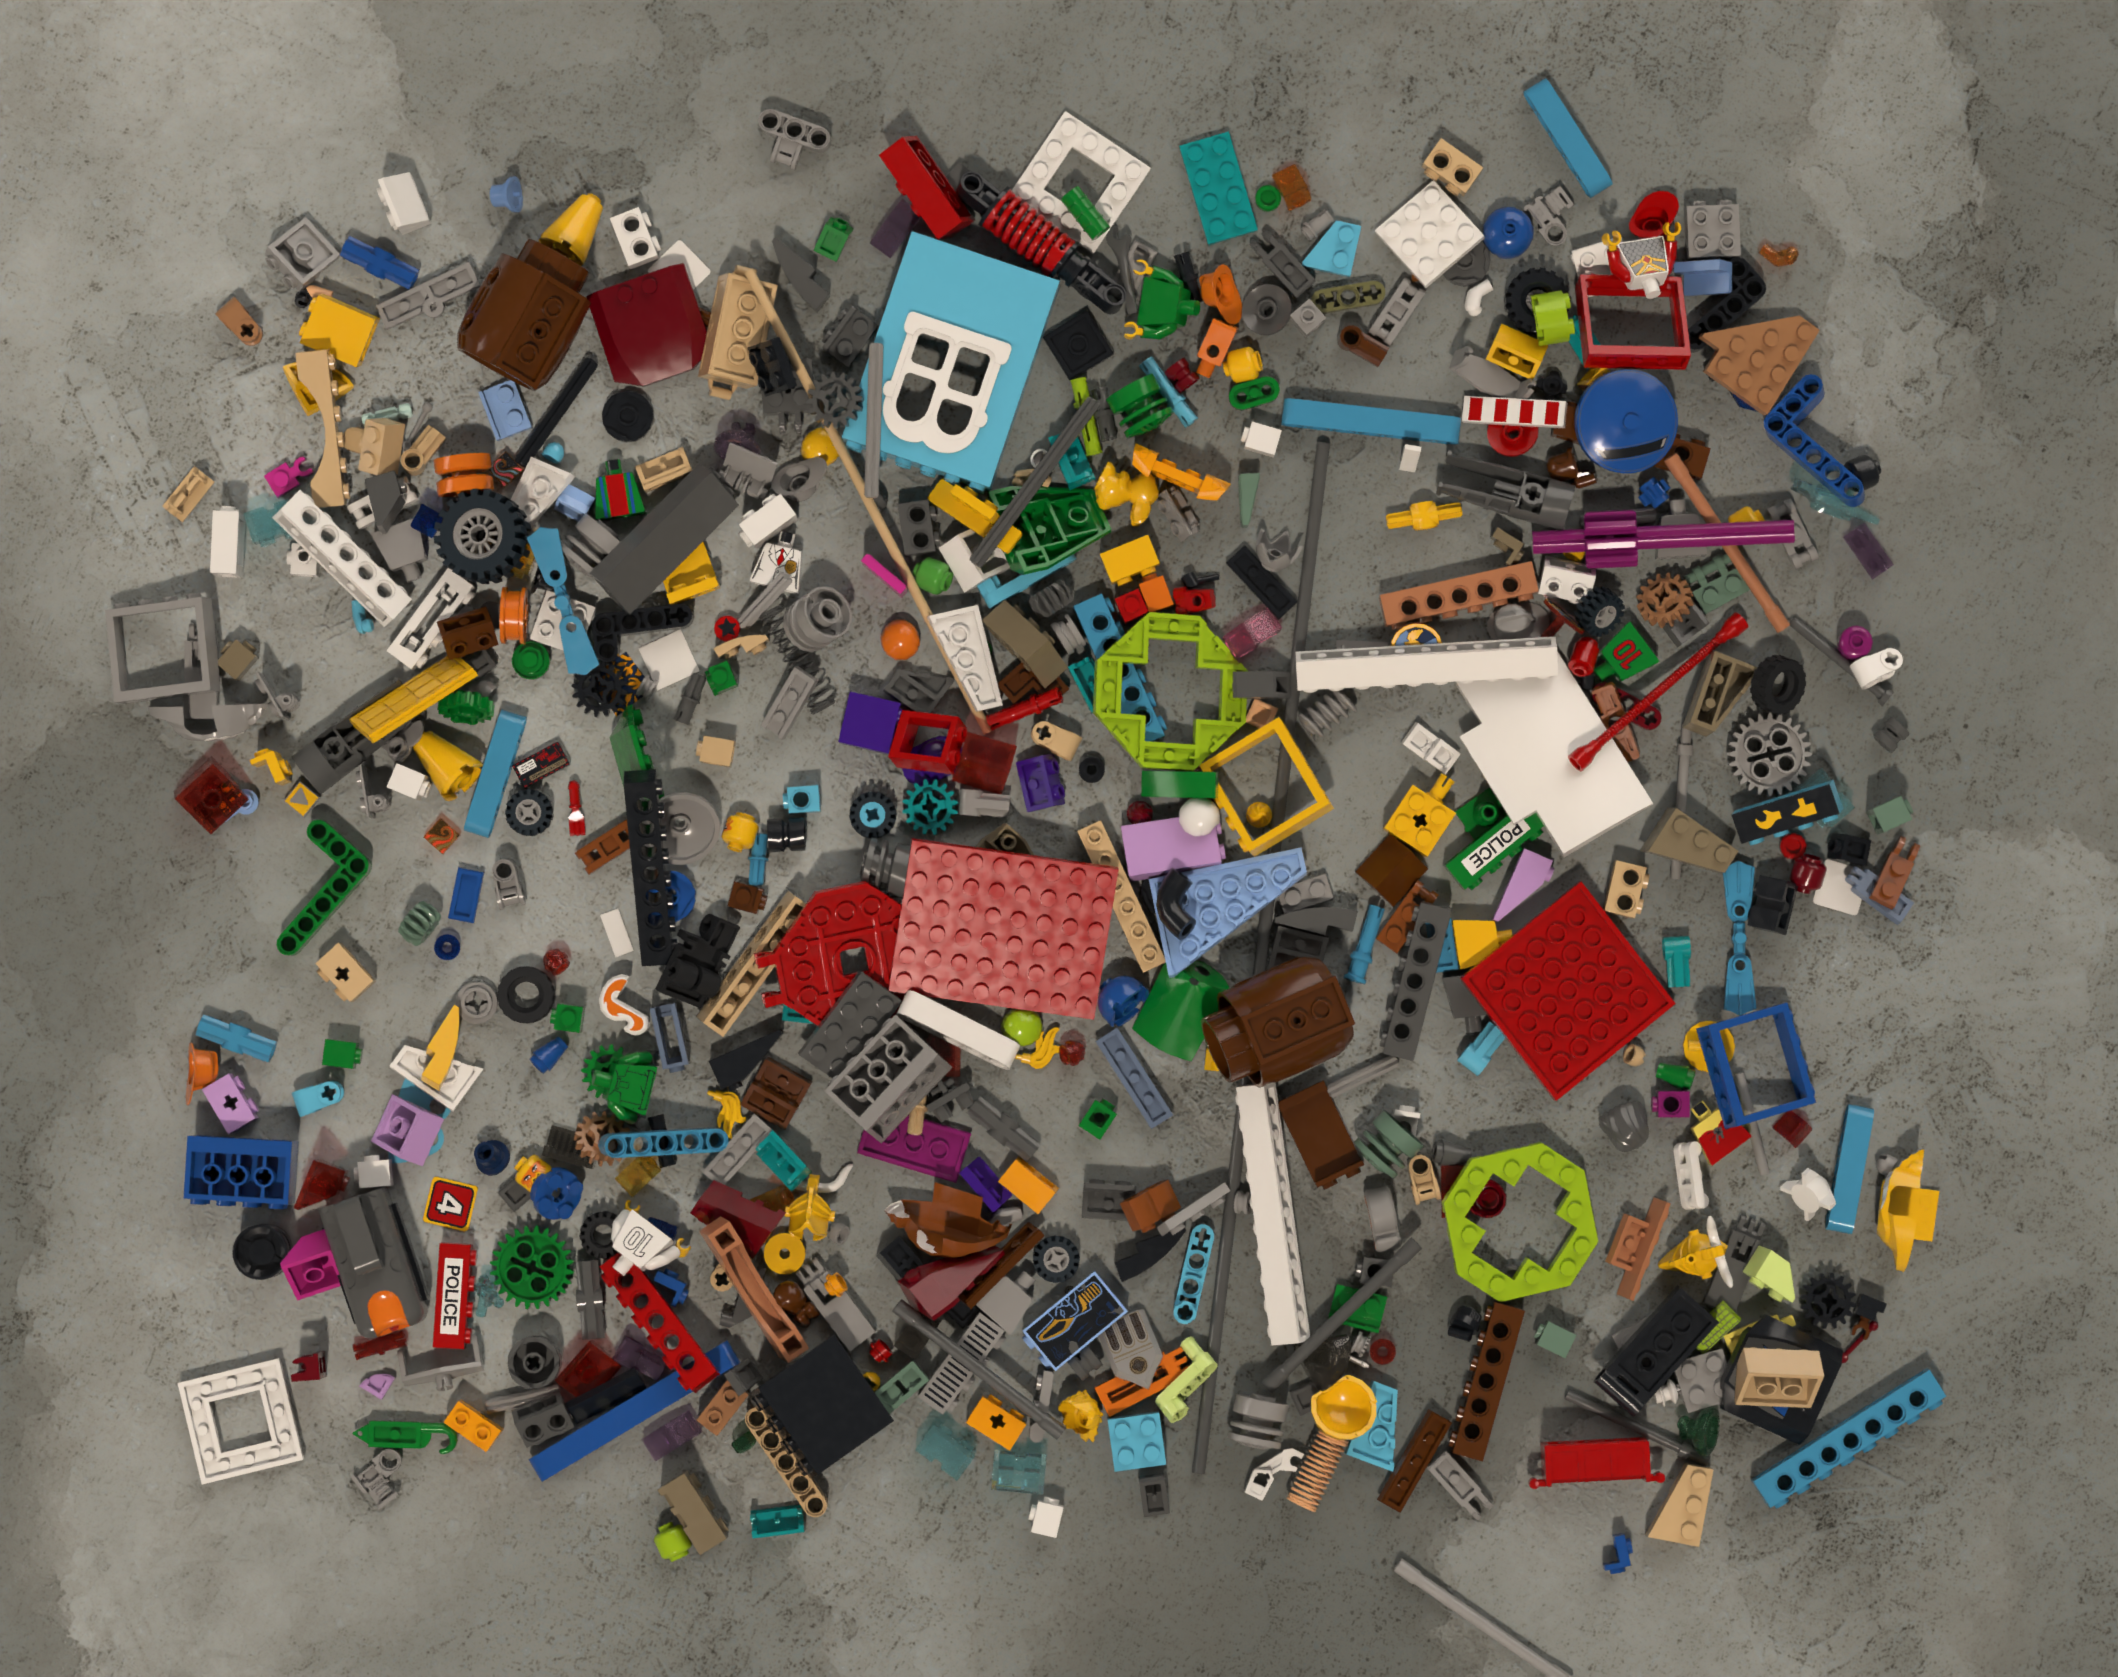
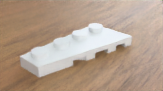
M978 605L928 616L927 619L975 711L979 712L1002 706Z

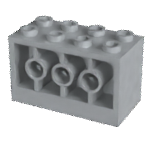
M895 1014L893 1018H889L883 1023L881 1031L875 1037L866 1041L863 1050L847 1062L846 1068L829 1081L825 1092L866 1132L882 1144L951 1070L952 1066Z

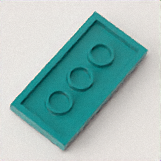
M1229 131L1180 145V153L1208 246L1257 232V225Z

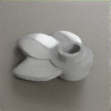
M423 721L409 722L403 730H400L381 748L387 750L392 760L396 762L404 761L410 755L412 747L422 737L424 731Z

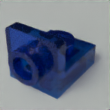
M422 504L411 523V527L430 538H434L437 530L434 529L435 522L442 524L443 517L439 516V512Z

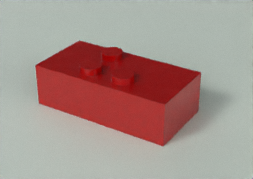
M917 136L901 137L879 154V157L896 179L897 183L895 185L903 196L907 195L912 202L910 204L911 209L918 217L921 216L937 240L952 238L975 221L973 215L963 201L959 199L956 191Z

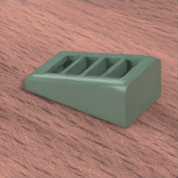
M1245 473L1238 476L1240 525L1242 528H1247L1250 523L1260 473Z

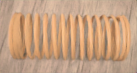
M1320 1429L1318 1430L1319 1434H1316V1436L1333 1446L1314 1439V1442L1330 1451L1313 1444L1311 1447L1329 1457L1312 1450L1308 1451L1326 1462L1306 1455V1457L1325 1468L1306 1460L1303 1462L1323 1474L1301 1466L1302 1469L1320 1479L1298 1471L1299 1474L1317 1484L1298 1476L1296 1479L1314 1489L1293 1482L1313 1495L1291 1487L1292 1490L1310 1500L1291 1492L1286 1497L1289 1501L1312 1512L1317 1510V1507L1314 1505H1320L1315 1499L1322 1500V1497L1318 1494H1325L1321 1490L1327 1489L1324 1484H1330L1325 1478L1332 1479V1476L1328 1473H1335L1330 1467L1337 1468V1465L1333 1462L1340 1463L1336 1457L1341 1458L1342 1455L1339 1452H1345L1340 1446L1347 1447L1349 1443L1347 1440H1336L1326 1436Z

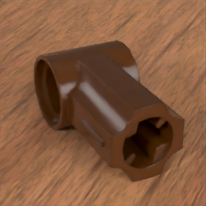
M1354 325L1345 327L1337 337V343L1342 350L1350 351L1377 368L1389 350V347L1363 333ZM1352 332L1355 334L1356 343L1354 345L1347 344L1344 340V333Z

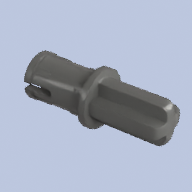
M697 673L692 674L684 695L681 694L680 696L682 700L673 718L674 720L686 725L690 724L689 722L696 705L700 704L698 700L706 682L704 676Z

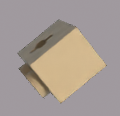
M337 943L315 963L319 967L316 972L325 982L332 981L337 987L334 990L335 993L344 1002L347 999L350 1002H354L376 982L342 943ZM340 968L343 970L349 969L347 973L348 980L338 978L341 975L338 971Z

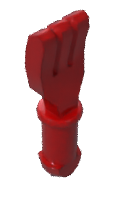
M575 780L570 781L568 784L569 808H572V813L569 816L570 836L586 835L584 815L579 809L582 807L579 794L580 785Z

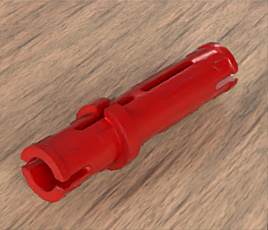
M1055 687L1039 695H1030V698L986 715L987 723L993 731L1034 713L1037 715L1041 714L1044 709L1063 703L1061 691L1058 692L1059 688Z

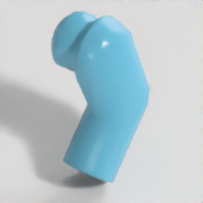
M357 600L351 601L352 616L357 631L361 634L372 632L374 622L372 619H366L365 608Z

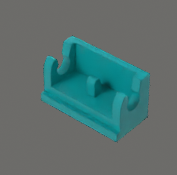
M1060 434L1048 438L1050 446L1053 445ZM1077 437L1058 463L1069 490L1096 480Z
M1090 656L1068 666V670L1091 714H1093L1095 664Z
M773 1130L755 1149L761 1160L791 1192L812 1173L805 1163Z
M800 1504L750 1511L752 1539L802 1533L806 1530L803 1508Z

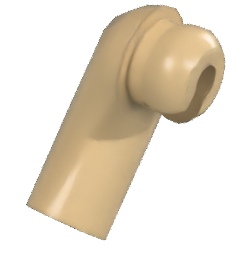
M1034 469L1016 471L1013 475L1012 485L1022 486ZM1048 476L1042 487H1049L1052 477Z

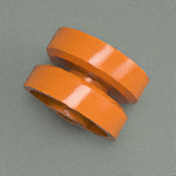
M466 453L434 459L436 474L452 476L443 478L436 483L438 497L459 498L457 494L465 492L471 495L470 490L472 489L494 491L493 477L488 474H477L492 468L491 455L489 453Z

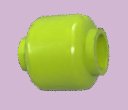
M671 1521L658 1527L660 1533L654 1536V1543L663 1559H669L670 1562H673L690 1554L688 1550L691 1548L692 1542L681 1524L674 1526Z

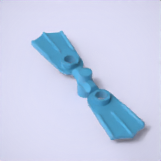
M539 527L533 534L527 537V540L545 582L549 586L554 587L556 595L554 604L561 611L562 617H564L560 622L559 629L568 673L587 675L599 665V661L582 621L573 615L570 604L571 598L567 594L565 585H563L567 579V571L558 528ZM553 570H557L560 573L559 579L552 578L551 572ZM569 622H573L576 625L575 631L568 630L567 624Z
M1736 861L1723 873L1727 914L1732 921L1737 922L1733 923L1734 933L1731 935L1735 955L1728 961L1724 1010L1731 1011L1740 1016L1749 1011L1756 1010L1752 964L1750 959L1744 955L1747 939L1744 921L1748 919V912L1752 905L1755 867L1741 861ZM1737 906L1743 907V915L1738 916L1735 914ZM1738 960L1744 962L1743 970L1736 969L1735 963Z

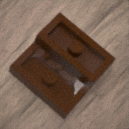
M767 1056L740 1105L786 1130L812 1081Z

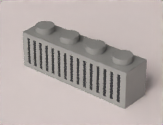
M980 1311L957 1344L986 1366L990 1361V1358L987 1356L992 1348L998 1350L1006 1339L1002 1335L1005 1330ZM948 1354L918 1397L942 1415L946 1410L951 1413L959 1403V1400L956 1398L961 1390L967 1392L975 1381L971 1377L974 1373Z

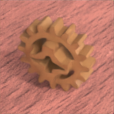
M1668 572L1665 578L1657 574L1656 581L1653 582L1651 579H1648L1649 586L1640 587L1643 594L1637 595L1639 601L1637 608L1645 621L1648 620L1651 626L1658 622L1660 628H1664L1665 623H1669L1673 627L1674 620L1683 621L1681 616L1683 613L1690 614L1687 606L1694 605L1691 599L1694 595L1689 588L1690 586L1686 580L1682 581L1678 574L1674 578ZM1674 588L1679 590L1681 594H1678L1677 591H1674Z
M603 1111L600 1117H598L596 1112H593L591 1119L584 1116L582 1123L577 1125V1132L574 1135V1140L577 1141L575 1149H582L580 1157H590V1164L597 1160L600 1167H602L604 1161H607L609 1166H612L614 1159L620 1162L622 1158L603 1155L598 1147L599 1140L604 1134L630 1132V1129L623 1128L624 1121H615V1114L609 1118L606 1111ZM611 1139L608 1143V1150L611 1153L617 1149L618 1143L616 1139Z

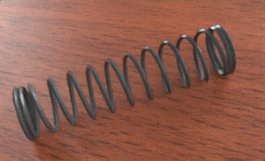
M781 604L763 613L759 619L764 621L763 626L775 624L769 629L767 634L774 635L780 633L772 642L773 644L785 642L778 649V653L792 650L782 659L783 662L796 660L787 668V671H792L793 669L790 668L809 655V652L785 660L799 648L794 646L780 651L791 642L789 638L775 642L785 634V630L781 629L770 633L774 628L783 623V618L766 623L770 618L785 609L784 605ZM811 661L799 667L805 670L812 664H814V661ZM816 670V671L811 672V673H809V674H811L812 676H815L816 674L819 673V670ZM824 679L819 680L815 687L823 683ZM829 688L809 696V698L816 696L807 704L808 708H812L810 709L811 714H816L835 703L836 700L832 697L810 705L828 692Z

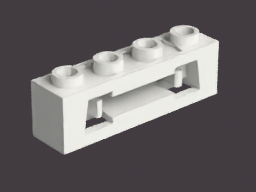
M447 568L387 649V652L413 671L417 667L421 669L429 659L427 653L432 646L437 648L442 642L437 621L456 616L461 607L469 605L476 595L473 592L475 587L461 576L453 573V570ZM448 584H449V585H450L449 588L446 590L445 593L442 594V592L445 590V588H446V587L448 586ZM458 593L459 595L452 605L445 607L422 638L424 642L415 653V649L421 642L411 636L413 632L416 634L441 601L439 599L441 594V597L451 603ZM410 637L409 642L406 644L405 647H403V645L405 644V642H406V641L408 640V638Z

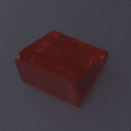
M1792 1110L1785 1112L1772 1127L1794 1148H1797L1812 1131L1810 1125Z

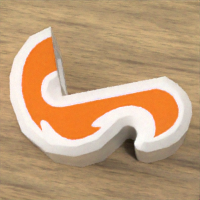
M623 974L614 976L602 988L599 997L600 1010L611 1020L627 1021L628 1024L624 1027L625 1032L631 1035H642L649 1029V1016L618 999L631 976Z

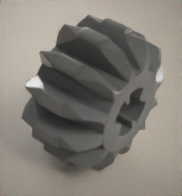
M1057 580L1030 597L1031 609L1039 619H1045L1073 601L1072 591L1063 580Z

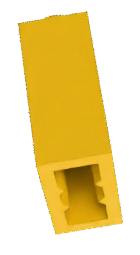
M325 294L318 295L317 298L314 297L308 309L311 312L308 322H303L299 331V335L302 336L300 343L314 350L329 349L330 354H334L335 359L354 367L362 366L380 318Z

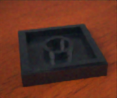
M1087 310L1043 337L1069 381L1079 377L1114 355Z

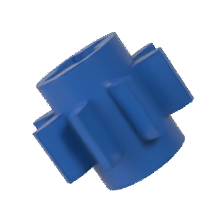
M1653 477L1639 488L1643 494L1638 498L1645 507L1651 504L1655 509L1670 498L1666 493L1670 486L1664 478L1658 482Z

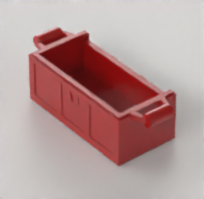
M1644 1437L1549 1441L1540 1443L1542 1479L1532 1477L1528 1480V1485L1532 1489L1546 1486L1552 1487V1483L1632 1479L1663 1483L1665 1475L1660 1471L1651 1474L1649 1441Z

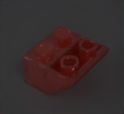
M967 731L965 742H963L960 750V762L955 767L952 781L996 794H1002L1017 746Z

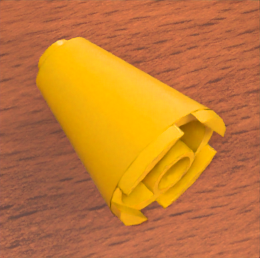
M591 193L580 195L541 234L539 243L548 246L582 266L586 262L603 211V206L600 204L601 200Z
M423 731L419 742L413 746L414 752L440 795L446 801L458 798L455 793L461 789L466 792L481 774L479 767H483V764L478 759L432 731Z

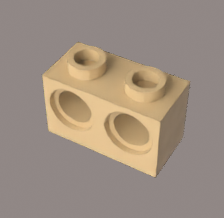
M1442 138L1422 165L1426 176L1434 181L1441 180L1446 184L1445 188L1455 196L1461 194L1463 197L1483 170L1482 166ZM1437 156H1442L1447 160V166L1438 168L1434 165L1433 159ZM1464 171L1467 173L1469 180L1465 183H1459L1455 179V173Z
M1618 860L1614 861L1603 910L1606 913L1631 919L1635 918L1636 914H1641L1644 899H1640L1641 890L1647 888L1650 874L1646 873L1647 867ZM1627 870L1635 872L1637 880L1633 885H1628L1623 879V875ZM1622 895L1627 896L1631 901V905L1627 910H1622L1618 907L1617 900Z

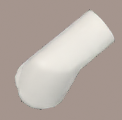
M1488 279L1469 289L1466 294L1464 306L1471 316H1477L1481 313L1482 308L1480 304L1482 297L1493 291V287Z

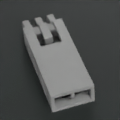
M189 624V641H184V683L202 681L201 667H197L200 653L195 624ZM214 624L215 639H216V624ZM216 641L217 659L219 660V642ZM219 692L184 696V719L214 720L212 706L219 705Z
M814 1257L812 1263L817 1267L815 1271L807 1263L803 1266L809 1274L807 1277L800 1270H797L795 1274L805 1286L803 1291L847 1349L852 1351L874 1334L876 1330L846 1291L843 1292L841 1297L836 1296L828 1303L825 1301L817 1289L825 1297L828 1294L824 1283L828 1281L826 1276L828 1274L833 1275L830 1269L826 1271L819 1260Z

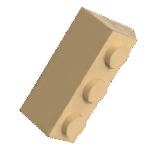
M1743 1348L1737 1362L1735 1405L1811 1408L1824 1378L1820 1352L1780 1348Z

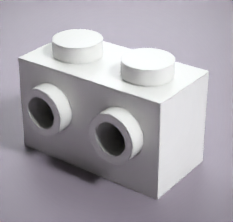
M1545 556L1538 594L1548 599L1561 598L1573 604L1582 603V596L1587 597V592L1593 590L1596 568L1588 569L1586 564Z

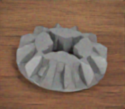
M474 982L467 984L457 995L456 1006L459 1007V1015L467 1022L473 1024L484 1023L490 1020L497 1011V996L494 990L484 983ZM476 991L480 1000L488 1001V1003L480 1006L479 1014L474 1006H466V1003L474 1001Z

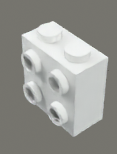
M775 494L770 495L762 501V508L756 512L752 509L741 517L742 522L739 526L742 530L739 532V535L748 547L754 545L756 549H759L778 535L780 531L785 530L798 520L797 515L781 494L775 496Z

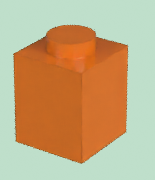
M1154 573L1142 578L1143 583H1140L1138 587L1149 612L1157 613L1173 607L1174 604L1163 575L1157 577V574Z

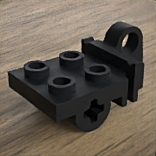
M707 914L700 923L699 932L701 936L680 929L677 936L685 942L684 944L677 943L655 989L660 993L701 1008L706 997L713 998L720 989L721 977L718 972L721 967L725 968L727 965L722 961L723 958L729 960L731 957L728 955V952L740 927L715 915Z

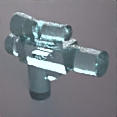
M483 1274L478 1279L479 1283L475 1285V1291L479 1296L476 1310L478 1317H485L487 1308L491 1307L492 1304L497 1308H501L504 1305V1300L496 1292L498 1287L490 1281L486 1274Z

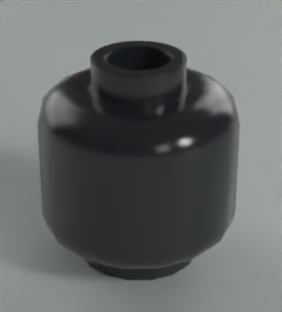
M1868 455L1858 456L1844 464V467L1862 482L1864 491L1878 484L1879 474H1881L1880 464ZM1850 488L1854 492H1859L1857 488Z

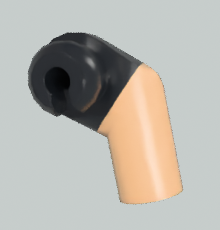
M309 285L295 295L294 302L297 307L305 308L310 305L314 297L317 298L321 294L332 297L333 291Z

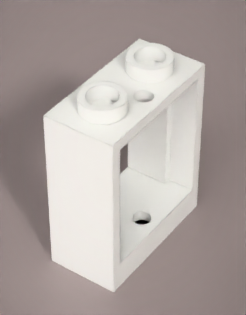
M220 506V511L213 510L210 573L216 577L243 578L246 516L240 513L236 507Z

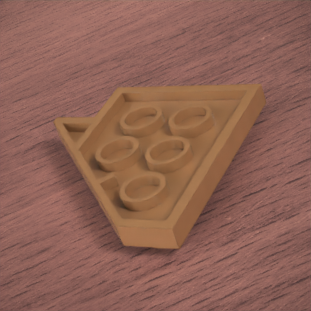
M1799 315L1700 334L1698 338L1716 350L1703 372L1763 416L1768 415L1820 330Z

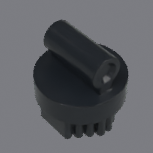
M1462 1305L1451 1317L1448 1336L1470 1342L1472 1336L1476 1335L1480 1327L1481 1314L1473 1308Z

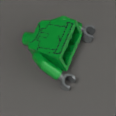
M657 1050L636 1051L622 1056L618 1059L617 1063L611 1062L608 1072L595 1070L592 1077V1085L604 1088L602 1098L608 1100V1108L620 1120L639 1130L642 1128L638 1126L639 1119H646V1112L657 1071L655 1066H659V1063L654 1061V1056L659 1054Z

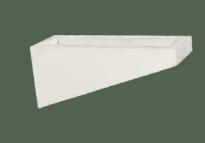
M1405 444L1402 450L1399 470L1415 473L1421 447Z

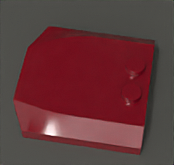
M684 263L665 267L586 296L587 300L592 303L590 310L615 383L645 387L692 371L699 365L702 359L707 329Z

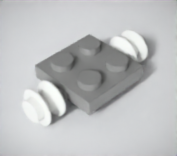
M1723 1349L1686 1359L1674 1372L1678 1384L1675 1386L1674 1382L1668 1379L1666 1385L1661 1386L1654 1394L1656 1403H1662L1663 1407H1665L1666 1401L1672 1400L1676 1404L1678 1394H1681L1687 1414L1717 1406L1720 1403L1723 1404V1389H1720V1379L1727 1366Z

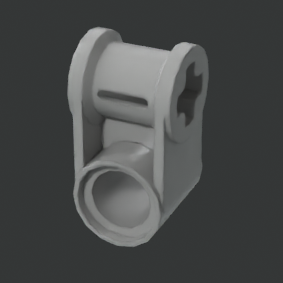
M509 859L497 861L493 865L492 874L499 909L503 910L505 906L518 903L526 905L516 864ZM503 863L511 867V875L508 878H503L498 873V868ZM516 894L514 897L505 898L506 895Z

